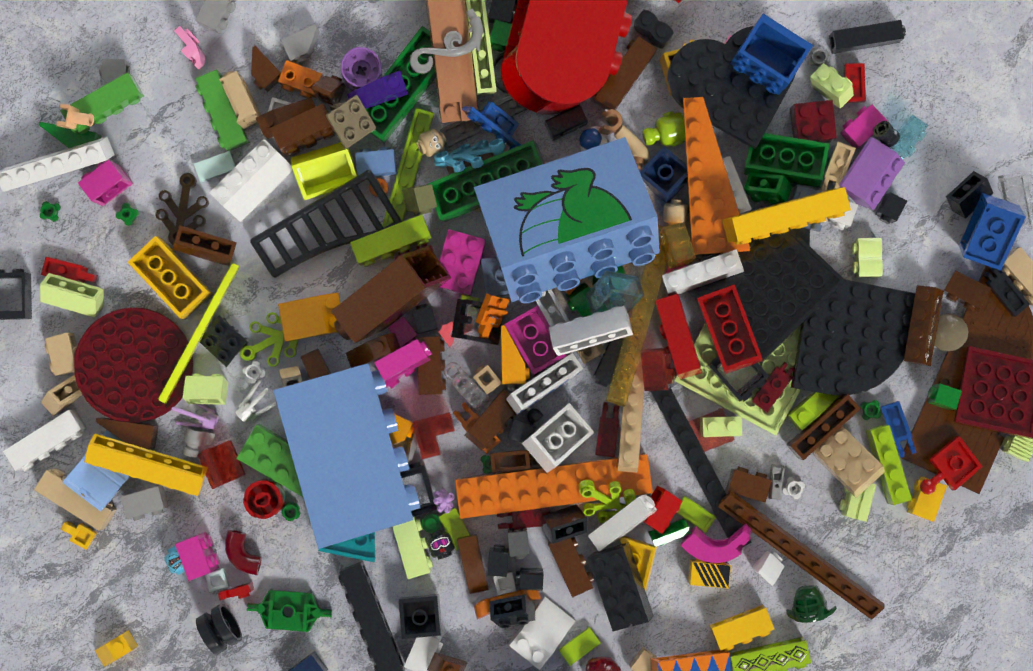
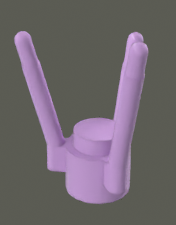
M196 404L207 411V413L203 412L201 416L176 407L171 408L173 411L199 420V423H202L176 421L177 425L203 428L209 431V429L215 428L219 415L215 414V410L210 409L204 404Z

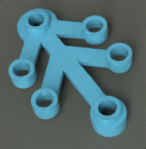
M503 139L492 140L489 144L487 140H481L472 147L469 144H463L451 153L442 151L434 156V164L440 168L451 166L454 172H461L465 169L463 161L470 162L472 168H479L483 165V161L480 156H475L490 152L494 155L505 152V144Z

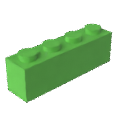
M216 69L197 77L196 81L198 84L195 87L200 96L203 95L205 100L203 106L206 112L211 114L212 119L210 123L214 131H218L220 137H217L221 148L232 151L250 142L245 130L237 123L238 117L219 80L222 78V75Z
M127 72L70 105L79 109L80 113L93 114V125L105 122L107 117L112 114L117 115L121 113L126 106L139 103L144 94L134 77ZM61 109L60 111L66 120L68 111ZM77 124L76 128L71 129V131L76 134H83L89 131L91 126Z

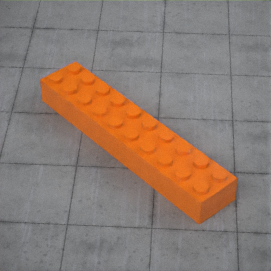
M639 454L637 473L618 471L619 457L561 464L548 473L543 468L456 478L455 484L460 519L597 501L593 497L585 498L580 494L579 483L583 480L593 481L595 490L611 497L609 484L613 481H617L621 485L619 498L624 497L623 492L626 489H633L635 495L653 493L648 454Z

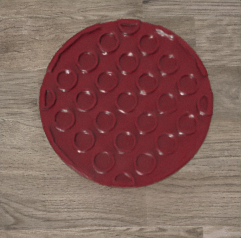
M134 307L112 311L92 323L84 332L77 345L74 356V375L77 386L90 406L110 419L130 423L156 419L172 410L171 408L175 407L183 398L185 377L192 376L193 355L167 403H163L158 399L189 342L182 330L172 320L156 311Z

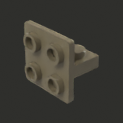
M357 95L344 103L334 104L330 107L331 112L326 115L344 148L351 147L376 129Z

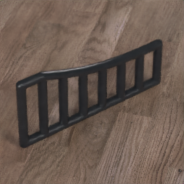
M367 170L253 237L250 243L271 276L276 278L317 255L350 244L352 241L401 223L402 220L372 171ZM367 179L393 220V223L386 227L382 226L358 184ZM350 189L353 191L376 231L364 233L341 194ZM335 199L357 235L345 237L325 204ZM319 209L337 240L326 243L310 218L309 213ZM301 218L319 247L310 251L292 225V223ZM284 228L287 229L302 255L294 259L290 257L276 235L277 232ZM268 237L285 261V264L278 268H275L260 245V242Z

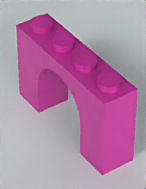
M417 339L374 363L383 380L391 382L430 361L429 356L432 353L424 341L420 342Z

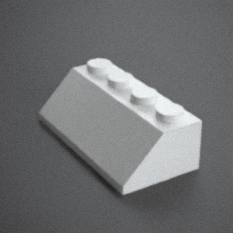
M263 139L209 193L235 218L242 222L293 169L291 164Z

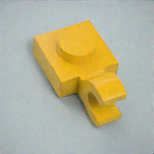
M69 521L64 522L60 528L62 531L72 535L69 541L85 550L90 547L98 533L82 523L76 527V525Z

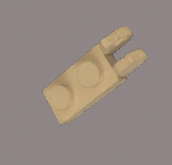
M836 142L819 191H826L829 181L835 183L832 189L840 187L839 184L848 171L856 148Z

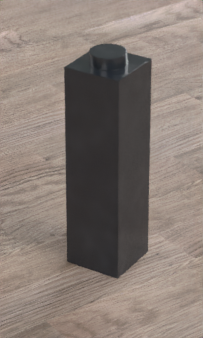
M901 20L835 30L829 35L832 54L900 43L906 35V29L902 25Z

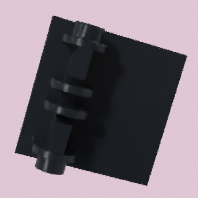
M218 315L203 335L200 343L227 367L242 347L247 346L249 342H247L246 337L244 338L238 333L239 330H235V327L226 321V318Z

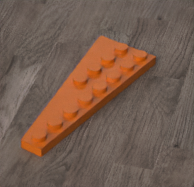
M683 98L692 255L727 253L736 249L737 252L750 251L749 243L735 245L734 242L727 241L722 219L737 216L740 213L704 98Z

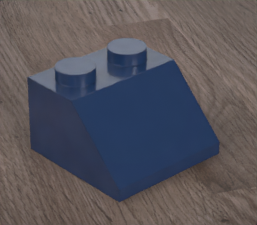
M665 146L640 171L644 183L665 203H669L688 182L687 164Z

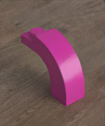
M744 524L729 538L715 540L706 536L695 526L690 531L691 534L682 538L681 546L690 555L699 560L710 563L727 562L741 555L743 545L751 538V528Z

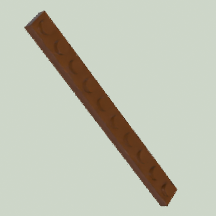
M731 490L719 502L718 507L742 525L747 524L754 534L871 620L885 608L883 602Z

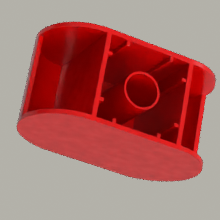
M518 0L501 65L502 82L511 98L527 110L539 114L553 115L569 110L595 95L603 87L609 74L615 76L620 68L622 53L615 51L618 37L625 38L631 26L632 15L625 13L628 0Z

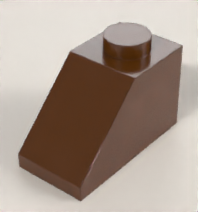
M254 45L252 47L251 75L255 78L253 83L260 90L264 88L269 92L278 83L281 72Z
M435 652L427 670L464 671L468 663Z

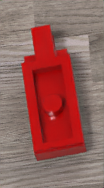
M45 257L41 272L43 276L51 273L85 283V280L96 283L98 275L87 273L89 268L50 257Z

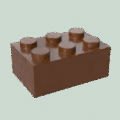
M322 103L270 128L279 149L286 156H294L300 153V149L304 147L311 148L318 144L317 141L323 138L328 140L335 136V131L326 118L329 111Z

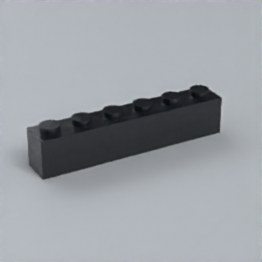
M361 561L342 569L339 572L338 579L341 586L346 588L347 593L345 596L349 605L352 604L354 608L352 612L356 623H360L362 628L360 629L361 637L367 641L369 646L367 647L368 655L371 659L374 658L376 663L374 666L375 671H405L406 668L404 667L402 657L364 562Z

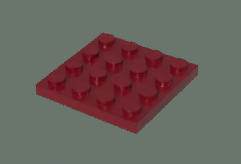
M971 346L967 347L960 384L962 392L955 412L954 422L1033 439V360Z

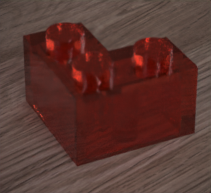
M667 348L643 349L641 351L644 391L668 390L670 385L673 384V380H675L674 368L671 369V355L667 353Z
M451 412L413 421L421 458L426 459L442 454L437 435L456 430Z

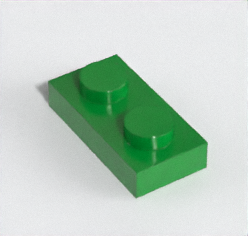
M684 518L670 523L663 534L656 530L648 532L655 547L665 545L672 540L681 539L691 534Z

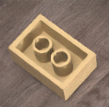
M843 426L813 452L815 458L855 498L885 472L884 466Z

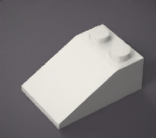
M545 596L535 608V621L522 625L509 641V646L540 670L554 653L575 620Z

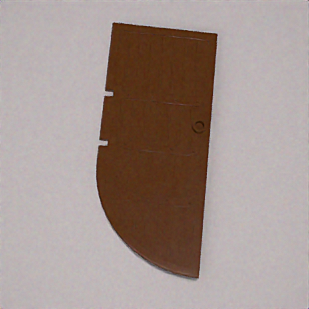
M985 265L978 282L986 285L988 280L984 274L989 272L993 276L990 272L992 267ZM990 291L979 312L976 310L971 312L966 309L962 319L968 327L967 341L957 350L947 351L932 386L934 384H943L960 390L966 350L969 346L1033 360V315L1030 307H1026L1016 317H1012L994 293ZM927 396L911 432L912 441L917 453L912 454L910 452L907 441L904 447L905 457H901V459L937 474V470L928 459L954 437L960 436L983 466L961 486L980 494L1004 437L1000 436V432L954 422L956 409L946 410L929 404Z

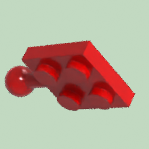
M956 436L928 459L938 473L931 479L923 480L920 483V490L924 494H932L936 490V485L941 480H944L951 490H956L983 466L960 436Z

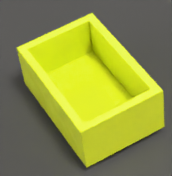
M341 142L291 157V166L304 200L329 193L357 176V170L349 148H344Z

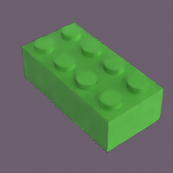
M260 424L256 425L236 459L303 497L288 441Z

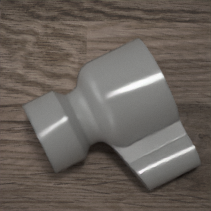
M187 427L184 437L187 445L184 447L182 454L197 458L199 453L198 446L213 445L215 433L199 428Z

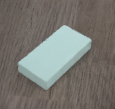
M230 151L194 163L201 183L229 173L236 167Z

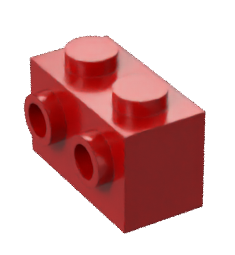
M657 486L650 496L655 503L657 511L646 518L643 523L663 534L669 527L673 516L679 511L683 501L666 489Z

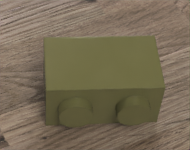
M432 184L402 189L407 212H414V215H422L432 212L431 209L437 207Z

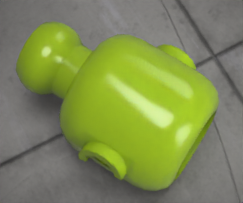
M666 112L662 114L663 117L656 120L655 128H645L642 131L646 145L651 146L656 141H660L663 146L675 147L683 144L686 141L684 113Z

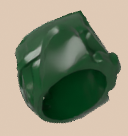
M817 585L799 587L796 590L792 610L787 609L786 614L797 622L811 623L824 620L832 615L837 608L834 606L828 609L827 600Z

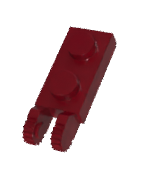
M603 402L595 455L615 457L620 404L615 403L613 418H606L608 402Z
M550 507L497 514V517L500 518L512 516L513 523L498 524V529L541 527L542 515L550 513Z

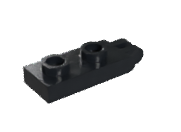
M991 268L990 272L993 276L989 272L984 274L988 280L986 285L991 288V291L1011 316L1016 317L1030 303L1002 270L998 271L995 268Z

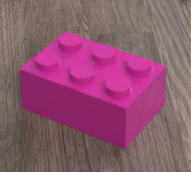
M448 229L440 262L452 278L439 288L468 296L472 295L486 239Z
M538 305L504 324L533 375L567 356L566 354L558 356L554 351L549 331L550 325Z

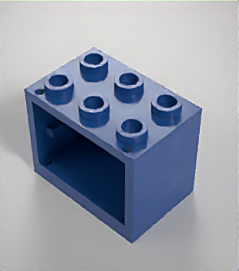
M763 13L730 64L737 72L745 73L753 82L765 86L770 93L779 95L789 85L813 45Z
M982 193L959 243L963 258L1002 270L1026 218L1020 205Z

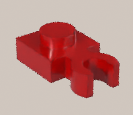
M253 582L220 591L218 593L219 600L238 596V599L250 596L249 592L254 590Z

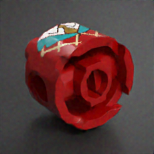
M262 479L252 483L245 490L243 498L246 511L251 516L259 519H267L276 515L286 502L283 487L272 479Z

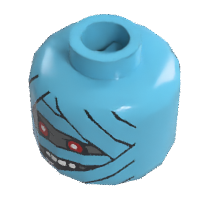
M176 546L168 549L169 554L164 557V561L169 571L177 575L185 572Z

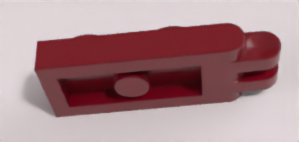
M786 362L781 367L776 366L766 379V384L757 391L751 400L753 404L768 413L792 380L790 374L794 368L789 367L785 372L784 370L788 365Z

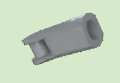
M771 464L770 480L772 482L768 493L769 499L781 500L785 472L784 465L778 467L775 464ZM774 474H780L779 480L774 479Z

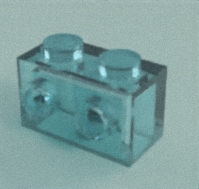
M912 114L898 130L900 134L899 141L889 148L897 152L902 159L907 156L910 158L916 150V147H914L918 141L921 142L926 136L927 132L925 130L928 124Z

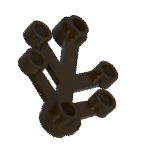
M184 173L180 177L182 192L179 207L172 199L169 191L162 190L159 193V199L167 204L177 218L175 227L168 218L169 215L166 210L158 209L155 213L156 218L161 220L169 230L168 239L172 245H174L179 225L184 226L186 219L209 205L208 198L200 196L197 198L196 203L187 209L190 189L194 188L197 183L196 177L190 173ZM189 177L190 182L185 184L184 179ZM164 193L168 194L167 199L162 198ZM201 199L206 200L205 205H200ZM160 212L165 213L163 218L159 217ZM196 215L193 218V222L186 227L194 230L198 227H203L206 224V219L202 215ZM198 218H202L201 224H197Z

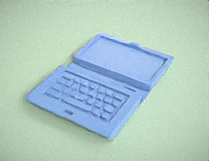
M108 430L102 435L122 441ZM84 456L64 479L63 484L99 511H102L130 476L85 463Z

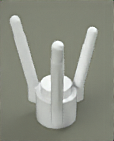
M260 379L257 380L243 402L238 405L239 409L235 412L245 423L249 419L254 421L258 416L277 405L274 402L254 413L256 411L254 405L269 390L265 388L251 403L248 402L261 383Z

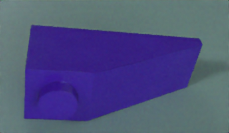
M398 71L348 93L347 96L350 99L357 95L365 109L405 96L408 92L402 74Z

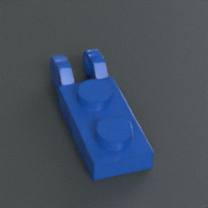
M900 401L881 406L886 424L890 425L900 458L905 457V452L900 444L904 440L908 441L910 452L912 454L917 453Z

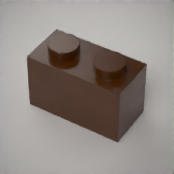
M955 270L943 294L946 295V299L954 303L958 301L964 304L963 307L971 312H974V310L979 312L991 288Z
M739 466L737 470L732 468L726 491L730 492L731 490L737 495L766 503L772 480L767 479V475L756 472V475L748 473L749 469Z

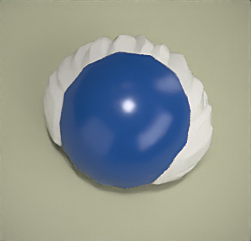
M591 126L581 133L579 139L581 151L608 143L607 135L598 132L599 126Z

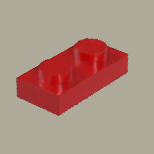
M865 63L845 64L844 77H847L852 82L854 94L847 103H864L866 101Z

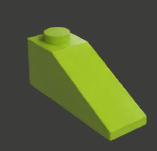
M812 392L789 411L787 418L797 430H803L817 419L840 395Z

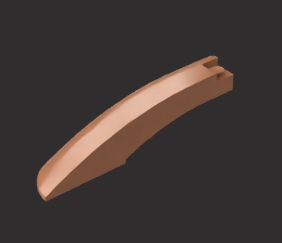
M425 0L432 48L446 49L443 43L444 37L450 31H457L462 36L461 44L458 45L457 42H453L454 47H461L470 40L465 0ZM472 51L457 57L433 54L441 123L470 120L467 117V113L462 109L464 106L478 110Z

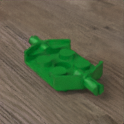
M270 589L261 603L247 604V611H256L260 614L266 629L309 632L317 618H332V609L319 608L313 592L305 593ZM286 606H290L294 610L293 615L290 617L286 616L283 612Z

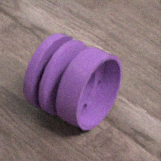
M356 47L344 55L341 61V73L345 85L351 91H354L382 77L381 62L374 51L366 47ZM360 69L365 71V76L359 74L358 71Z

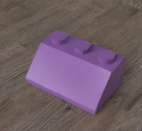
M870 137L841 180L839 186L846 188L847 194L856 204L874 210L905 162L897 152Z

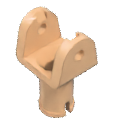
M60 104L59 108L68 112L66 121H57L56 126L75 129L77 124L93 125V114L80 113L79 109L69 104Z

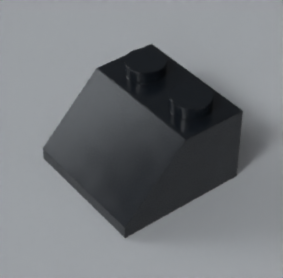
M439 594L401 597L398 599L402 639L441 636Z

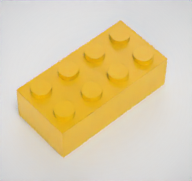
M158 236L153 237L128 261V264L181 319L188 318L213 294L170 246Z

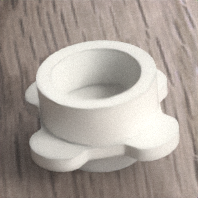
M253 361L252 365L243 368V373L249 378L248 381L250 383H256L257 379L263 378L266 375L258 361Z
M789 477L786 487L783 488V494L799 499L805 488L804 482H798L793 477Z

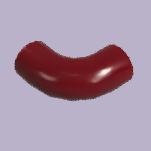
M227 530L225 552L229 561L240 571L258 575L262 557L251 555L245 550L246 533Z

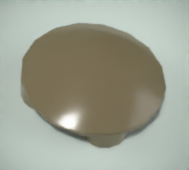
M955 314L940 315L934 346L940 351H953L962 347L966 343L969 333L965 321Z

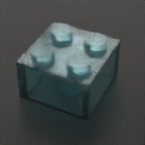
M605 271L586 294L591 313L604 312L616 306H625L627 313H629L644 296L638 276Z

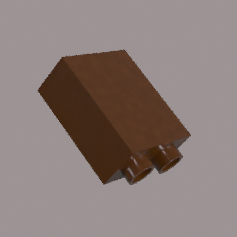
M429 246L403 254L331 311L337 319L334 322L335 329L341 337L346 340L351 339L355 344L384 331L452 277Z

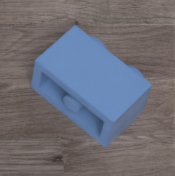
M380 147L378 151H371V149L365 148L355 153L357 176L367 170H371L375 177L397 175L394 149Z

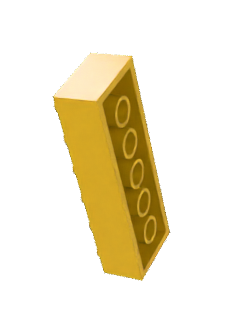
M842 187L722 219L727 241L734 242L735 245L752 242L751 238L753 240L770 237V233L773 235L788 232L789 227L790 229H799L808 226V224L827 221L826 217L827 219H834L845 216V212L850 211L851 208L846 188Z

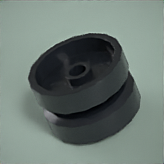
M222 603L212 608L211 614L206 612L196 618V626L200 637L208 649L215 655L225 651L227 644L233 646L242 640L241 629L235 617Z

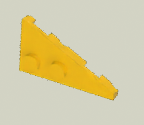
M623 536L620 538V543L629 542L645 591H647L657 546L655 547L652 544Z

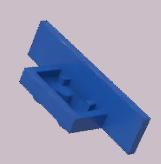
M488 101L481 113L474 107H463L462 110L467 113V117L470 120L479 122L484 131L493 133L496 136L495 139H503L504 144L506 143L510 147L509 150L521 145L512 138L519 123L493 102Z

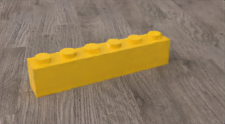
M95 433L88 444L84 461L96 467H102L112 472L122 473L133 478H139L199 496L208 467Z

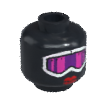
M442 530L431 533V538L427 540V545L433 558L441 560L453 555L452 551L455 549L450 533H442Z

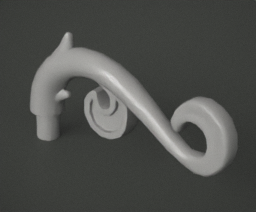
M473 9L466 12L471 25L468 30L469 33L472 32L470 40L461 47H454L453 42H457L458 45L461 44L462 36L457 31H450L444 37L443 43L446 49L421 48L415 50L410 57V65L415 72L424 74L432 68L433 58L430 56L426 64L418 62V56L423 53L457 57L465 55L475 48L478 52L480 51L483 25L480 17L476 16Z

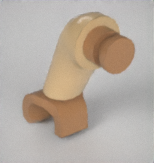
M613 109L604 110L601 114L610 126L604 124L599 128L598 132L604 135L614 133V137L617 140L626 137L640 172L650 159L647 147L622 124L623 119L618 111Z

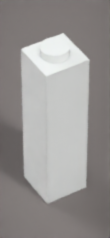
M647 494L639 496L588 536L597 550L600 552L607 549L656 512L657 509L654 501Z

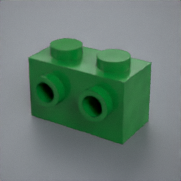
M749 172L744 191L750 196L751 200L755 202L768 201L772 204L787 202L792 189V185L783 175Z

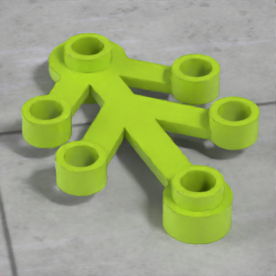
M271 312L267 315L266 320L268 323L281 324L280 316L276 313ZM271 315L276 316L274 322H271L269 319ZM256 321L252 322L249 326L251 332H260L271 337L254 346H244L240 351L241 358L246 361L254 360L258 352L275 344L272 355L267 359V363L271 367L278 366L280 363L279 356L284 343L283 330L280 331L263 326ZM254 324L259 325V329L257 331L253 330ZM299 340L290 341L289 346L284 350L286 357L293 358L296 356V347ZM290 348H292L294 351L293 355L291 356L287 354V351ZM247 349L251 352L249 357H246L244 354ZM275 357L277 360L276 364L274 365L270 362L271 358Z
M583 480L579 483V492L583 497H593L603 502L596 504L587 503L583 506V512L586 516H591L595 511H599L597 517L600 523H605L609 518H612L636 498L633 489H626L623 492L626 503L622 504L619 499L621 485L617 481L609 484L611 497L595 490L594 482L591 480ZM607 509H617L615 511H605Z

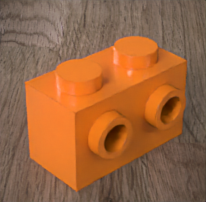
M286 60L278 82L282 89L293 93V90L300 92V96L304 98L314 97L317 99L311 88L313 84L324 76L320 72Z

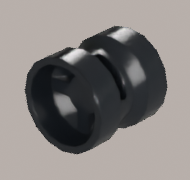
M888 121L879 122L873 129L874 136L887 147L894 146L900 139L899 132Z

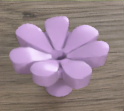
M445 489L433 492L435 497L433 502L436 505L439 504L437 510L439 512L444 510L445 513H449L451 508H453L452 500L455 499L454 494H447Z

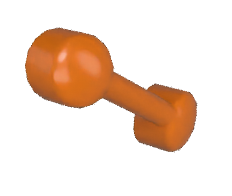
M516 590L483 599L474 606L476 618L478 620L490 614V601L524 594L532 600L541 599L540 592L536 590Z

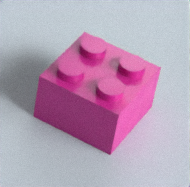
M109 159L100 162L94 171L84 174L81 177L82 180L78 182L88 198L101 206L106 205L134 184L121 166Z
M206 532L175 544L188 581L209 574L219 568V557L217 553L213 552L212 538Z

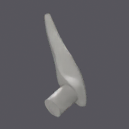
M416 427L408 444L407 452H405L408 464L412 461L417 448L418 428Z

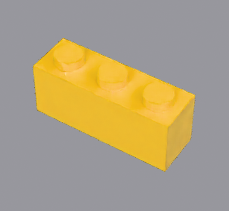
M763 604L709 625L717 647L724 651L733 649L734 645L738 643L747 644L753 641L752 638L765 637L771 634L770 631L775 630L767 608Z

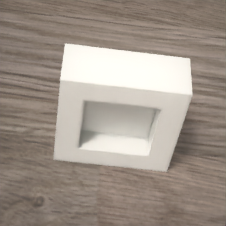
M512 571L507 572V577L493 576L497 595L516 591Z

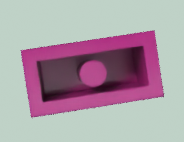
M873 104L868 108L863 106L856 113L858 117L854 121L850 118L842 126L844 130L840 134L856 149L873 135V129L879 122L888 121Z

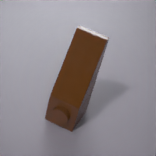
M332 75L331 77L324 76L313 84L311 89L320 101L333 106L340 102L346 86L341 78Z
M309 97L273 109L256 117V120L263 135L270 139L274 137L270 130L271 127L316 106L312 98Z
M395 333L384 334L346 352L350 367L354 368L380 360L400 349V345Z
M96 418V423L125 443L145 449H154L156 446L158 425Z

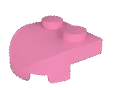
M179 26L174 31L186 44L181 51L199 70L206 62L204 52L197 45L200 42L188 28L184 31Z

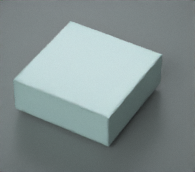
M225 568L214 570L205 575L209 592L229 587Z

